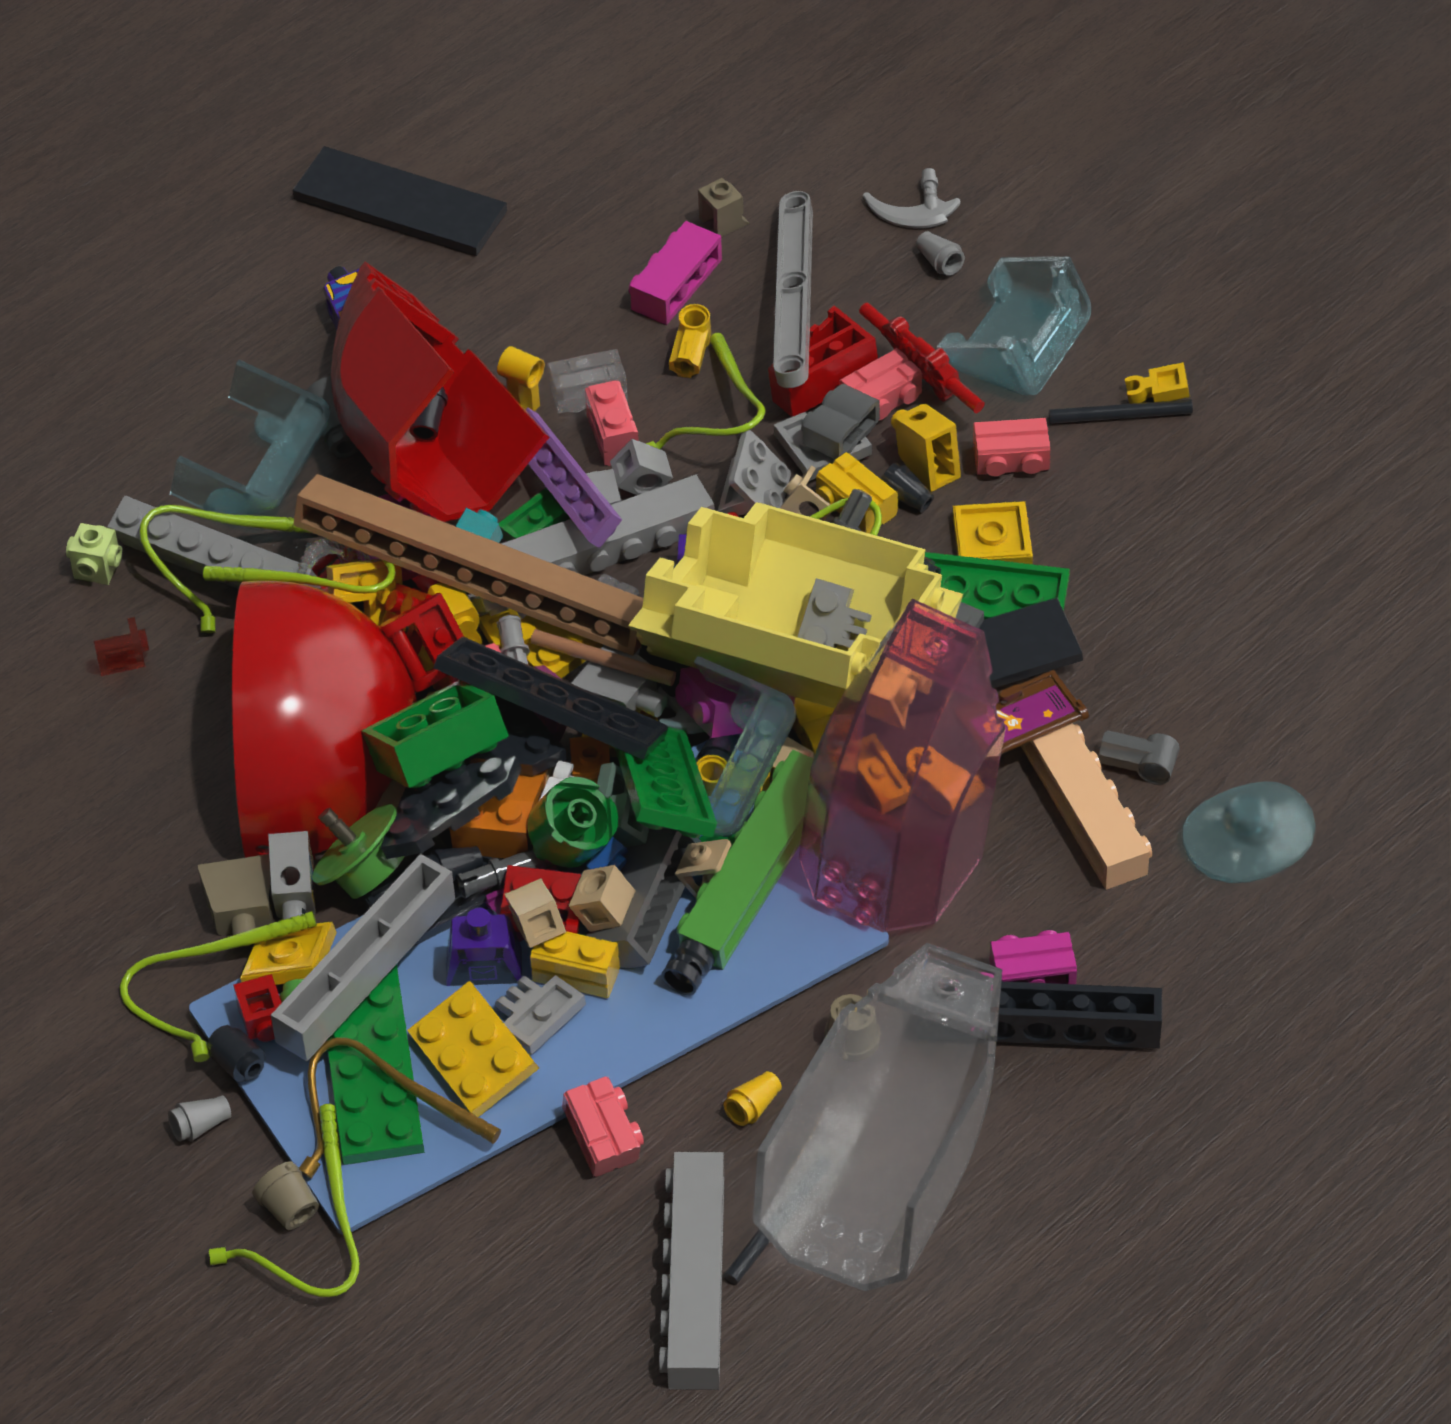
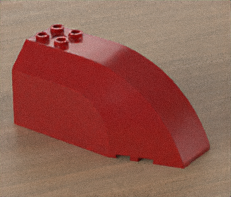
M365 261L361 265L345 301L333 348L331 383L334 405L339 421L351 441L373 466L370 471L371 474L386 485L384 490L397 501L401 502L405 498L411 502L409 505L414 511L426 516L431 515L442 522L461 518L466 508L476 513L479 509L490 511L550 437L476 354L469 349L463 353L455 345L459 338L438 323L440 320L421 301ZM444 387L448 401L444 407L438 436L432 440H422L412 436L409 432L410 426L440 389Z

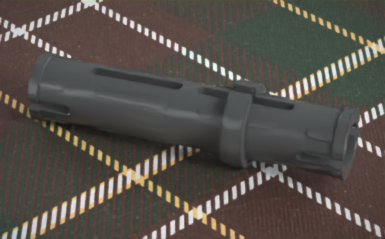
M533 849L502 860L498 858L488 860V865L465 873H459L456 875L459 889L464 888L461 891L462 896L468 898L473 894L496 887L498 890L504 888L508 865L547 869L555 866V864L549 861H541L536 857Z

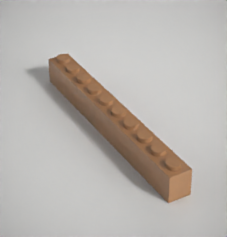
M316 474L297 495L293 526L634 656L642 645L636 637L637 631L631 630L628 626L642 609V597Z

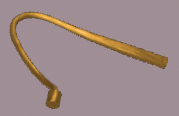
M338 1037L328 1040L310 1059L307 1073L308 1090L317 1136V1147L312 1157L307 1156L299 1168L305 1176L311 1179L321 1164L318 1161L324 1153L323 1132H321L316 1089L317 1063L326 1050L338 1045L358 1050L405 1090L492 1144L498 1140L501 1134V1129L490 1123L488 1124L482 1118H478L475 1114L467 1112L466 1109L406 1077L377 1056L367 1046L356 1040Z

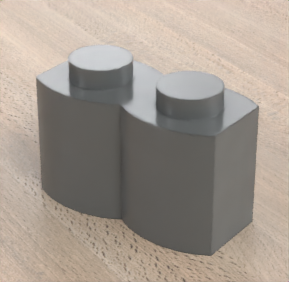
M841 384L834 390H830L825 395L822 405L805 416L801 426L803 444L833 459H837L845 452L850 454L859 440L867 436L880 419V400L846 384Z

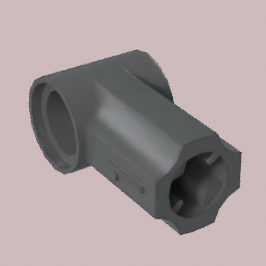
M1107 730L1102 739L1099 760L1102 764L1137 771L1138 775L1146 782L1161 785L1169 782L1180 746L1174 738L1166 734H1152L1147 739Z

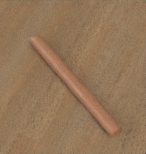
M537 629L533 631L531 636V644L668 686H672L676 679L675 671Z

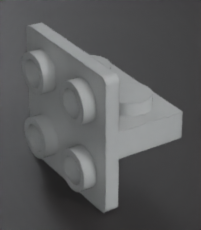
M751 430L741 433L736 455L731 459L718 512L726 514L735 512L740 516L747 514L756 502L780 508L784 502L786 493L783 490L789 483L791 472Z

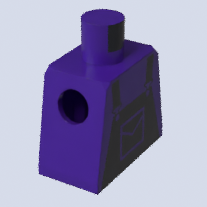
M474 908L468 912L467 916L452 918L447 945L446 985L462 986L468 981H471L473 985L517 983L522 977V947L509 916L504 914L490 915L484 908Z

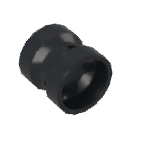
M683 940L675 951V960L669 961L662 971V978L674 991L683 995H694L702 983L701 976L708 974L715 963V957L703 944L694 940Z

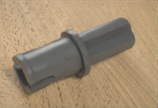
M860 489L852 490L840 516L834 517L833 522L840 526L861 531L858 527L872 501V497Z

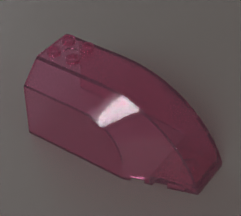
M912 598L842 695L817 747L808 782L799 860L815 900L878 931L888 932L935 924L983 857L1005 734L1004 721L998 718L996 704L999 702L997 690L991 688L989 679L993 670L984 631Z

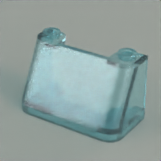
M1070 256L1001 257L988 277V287L996 302L972 336L966 341L964 336L958 332L948 333L937 346V348L940 347L950 359L948 363L957 371L1019 395H1037L1082 332L1091 316L1090 298Z

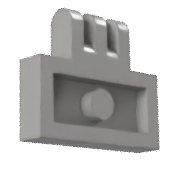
M816 578L798 637L836 648L837 645L850 648L855 641L849 640L851 633L857 635L860 633L866 635L867 629L854 625L855 618L862 622H870L872 615L849 608L854 593L853 589Z
M556 975L543 987H540L528 977L523 976L517 981V985L521 990L512 986L506 991V995L510 1000L501 996L495 1001L497 1008L509 1017L504 1024L530 1055L539 1049L586 1005L585 995Z

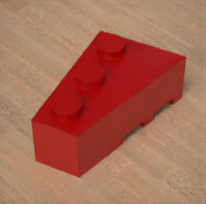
M836 306L827 311L828 318L820 325L814 324L810 328L809 376L805 383L793 388L781 387L777 383L773 364L768 368L772 400L791 417L806 412L822 403L825 395L830 390H834L839 386V380L878 359L875 337Z

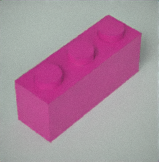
M685 221L676 232L674 231L670 234L663 248L651 256L645 269L631 280L628 290L631 295V310L667 325L722 261L721 235Z

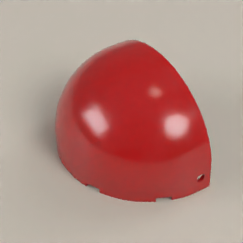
M243 581L240 584L237 595L233 635L232 717L237 807L245 858L269 854V848H258L260 845L269 847L268 834L308 831L313 859H315V854L329 849L338 839L329 830V827H326L318 818L325 809L330 807L349 828L360 818L374 810L392 779L376 771L361 730L417 702L408 670L397 649L388 636H385L380 627L371 618L342 598L300 583L286 581Z

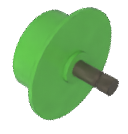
M392 804L382 805L360 818L350 828L338 818L337 814L330 807L325 809L318 818L326 827H329V830L338 839L318 862L314 869L312 880L317 885H325L335 880L353 899L367 894L382 883L404 858L403 856L386 859L381 849L386 833L395 820L396 808Z

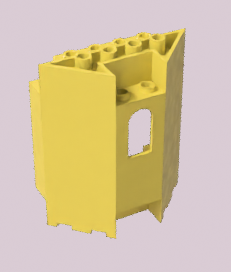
M758 502L754 504L744 518L701 507L688 522L684 556L675 568L674 561L659 558L646 574L642 609L628 626L631 630L637 631L636 637L640 643L648 646L646 651L649 655L906 729L909 704L914 701L917 689L931 692L944 650L948 649L952 643L954 636L953 624L963 594L941 588L942 575L928 571V565L924 564L926 550ZM816 578L853 589L854 593L849 608L872 615L870 622H862L855 618L854 625L867 629L866 635L851 633L849 640L855 641L850 648L841 645L833 648L798 637Z

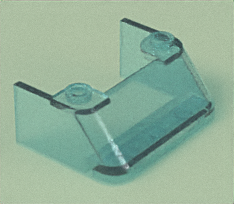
M238 360L228 398L259 412L255 420V432L262 440L271 443V446L247 486L179 456L176 462L170 494L206 511L233 515H250L274 509L282 503L327 427L331 409L323 398L244 361Z
M697 656L694 663L705 680L737 693L731 707V715L737 726L743 729V732L711 796H708L717 821L713 836L729 837L736 834L742 828L795 722L796 708L786 694Z

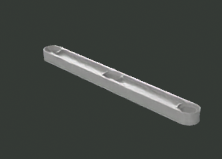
M803 191L787 193L779 202L773 367L777 383L785 388L800 386L807 381L809 376L813 210L809 194Z

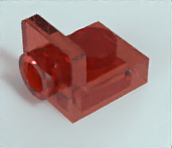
M135 617L127 618L129 634L94 641L101 676L145 667L142 652L149 651V645L145 629L137 630Z

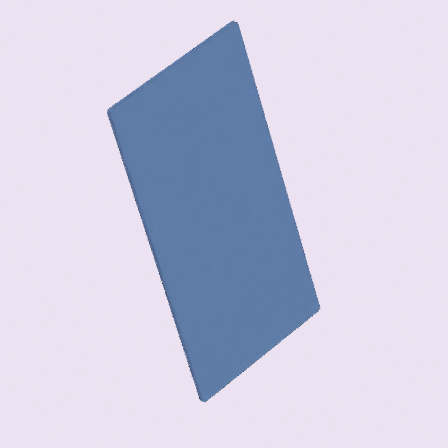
M706 741L691 748L696 763L698 762V754ZM735 746V764H750ZM726 798L717 805H711L717 826L725 821L737 831L741 822L748 821L754 812L753 807L756 799ZM807 834L724 969L721 970L712 966L708 974L701 976L702 983L695 994L690 996L683 995L671 989L664 982L662 971L669 961L675 960V951L680 945L677 934V926L680 919L686 912L690 913L696 904V898L685 887L650 965L620 968L609 998L582 993L585 995L586 1005L539 1049L530 1055L539 1069L479 1116L487 1121L488 1124L490 1123L501 1129V1134L494 1144L473 1133L470 1129H466L459 1123L454 1122V1120L449 1119L418 1097L417 1104L425 1153L343 1165L339 1137L344 1201L351 1232L566 1118L562 1108L563 1094L566 1091L581 1085H587L589 1082L605 1076L609 1077L613 1088H622L886 947L889 943L888 933ZM588 863L569 868L563 872L582 874L588 868L586 866ZM703 875L693 876L694 882L700 886ZM487 909L490 915H494L491 909ZM361 917L335 929L337 934L330 951ZM580 921L578 934L586 936L588 929ZM450 928L412 947L397 963L406 1030L462 987L446 985L447 945ZM523 940L520 942L522 947V977L526 976L532 980L530 955L533 947L530 948L526 941ZM240 978L190 1004V1014L208 1040L216 1029L224 1025L237 1027L247 1035L237 1007L233 986L234 984L241 983ZM535 982L540 987H543L545 985L543 983ZM517 983L474 985L504 1023L509 1017L497 1008L495 1001L501 996L510 1000L506 995V991L512 986L521 990ZM284 984L276 985L279 995ZM407 1031L414 1081L470 1112ZM258 1038L251 1039L265 1052L264 1068L256 1078L245 1082H236L289 1161L296 1163L300 1167L307 1156L312 1157L317 1147V1136L308 1090L307 1073L310 1059L305 1061L277 1044L275 1039L268 1042L260 1041ZM328 1050L322 1054L316 1068V1089L319 1107L324 1104H333L335 1106ZM323 1153L318 1161L321 1165L312 1179L304 1174L303 1178L337 1232L343 1235L333 1205Z

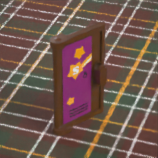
M1054 670L1024 683L1013 685L1000 691L999 694L957 711L958 717L980 746V753L987 762L996 759V756L1064 726L1089 718L1085 705L1080 699H1075Z

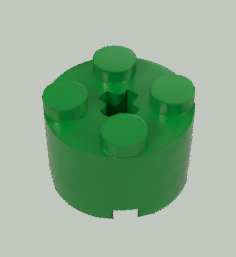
M582 777L565 778L554 785L533 806L528 817L527 828L533 844L534 854L538 859L549 861L561 867H578L588 863L610 841L617 831L618 812L611 797L606 798L598 790L600 787L598 784Z

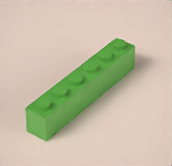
M793 749L785 762L780 761L777 764L767 791L763 790L759 793L754 803V812L748 821H743L739 825L734 838L735 842L728 851L721 870L713 875L710 882L702 884L696 897L695 906L690 913L686 912L680 919L677 926L680 944L686 939L703 944L715 957L713 966L721 970L724 969L836 788L834 768Z

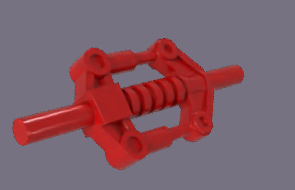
M864 303L860 307L859 313L881 332L892 348H898L907 356L908 361L911 360L921 370L922 378L933 387L934 393L942 402H945L954 395L974 413H979L984 408V401L960 382L958 371L948 363L950 359L943 349L938 347L935 350L923 338H917L909 331L910 326L902 316L888 320L869 303Z

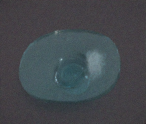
M1278 782L1249 783L1220 793L1195 808L1183 825V844L1187 856L1196 868L1210 878L1228 883L1252 882L1274 875L1301 859L1313 843L1316 824L1311 807L1305 798L1292 787Z

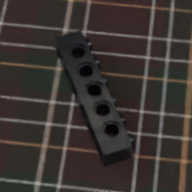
M921 978L918 1039L1160 1049L1162 988Z

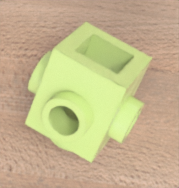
M80 523L75 536L69 538L66 546V556L70 558L74 579L109 585L115 569L119 566L122 558V547L118 545L115 529L101 525L94 526Z

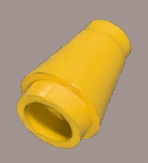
M766 1071L762 1075L730 1090L727 1094V1099L723 1103L727 1116L740 1126L755 1123L781 1090L780 1080L772 1072Z

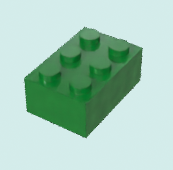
M461 680L361 730L376 771L408 788L426 785L431 781L432 776L444 770L449 771L462 766L465 759L476 753L489 752L497 746V742L509 737L494 695Z

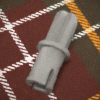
M508 615L500 618L499 622H497V627L502 644L501 653L528 664L527 656L530 650L528 645L524 643L520 617Z

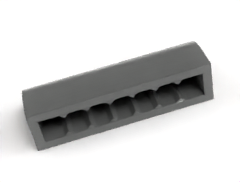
M663 827L660 830L649 828L646 844L627 847L628 853L624 856L627 862L620 872L636 891L623 923L619 927L592 932L588 930L586 936L599 940L603 939L618 943L620 968L650 965L685 888V885L675 875L688 844L702 842L699 838L684 836L678 830Z

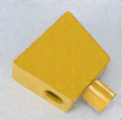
M921 404L908 411L904 409L899 410L892 416L891 426L896 430L898 454L901 460L930 492L961 478L957 432L954 422L927 404Z

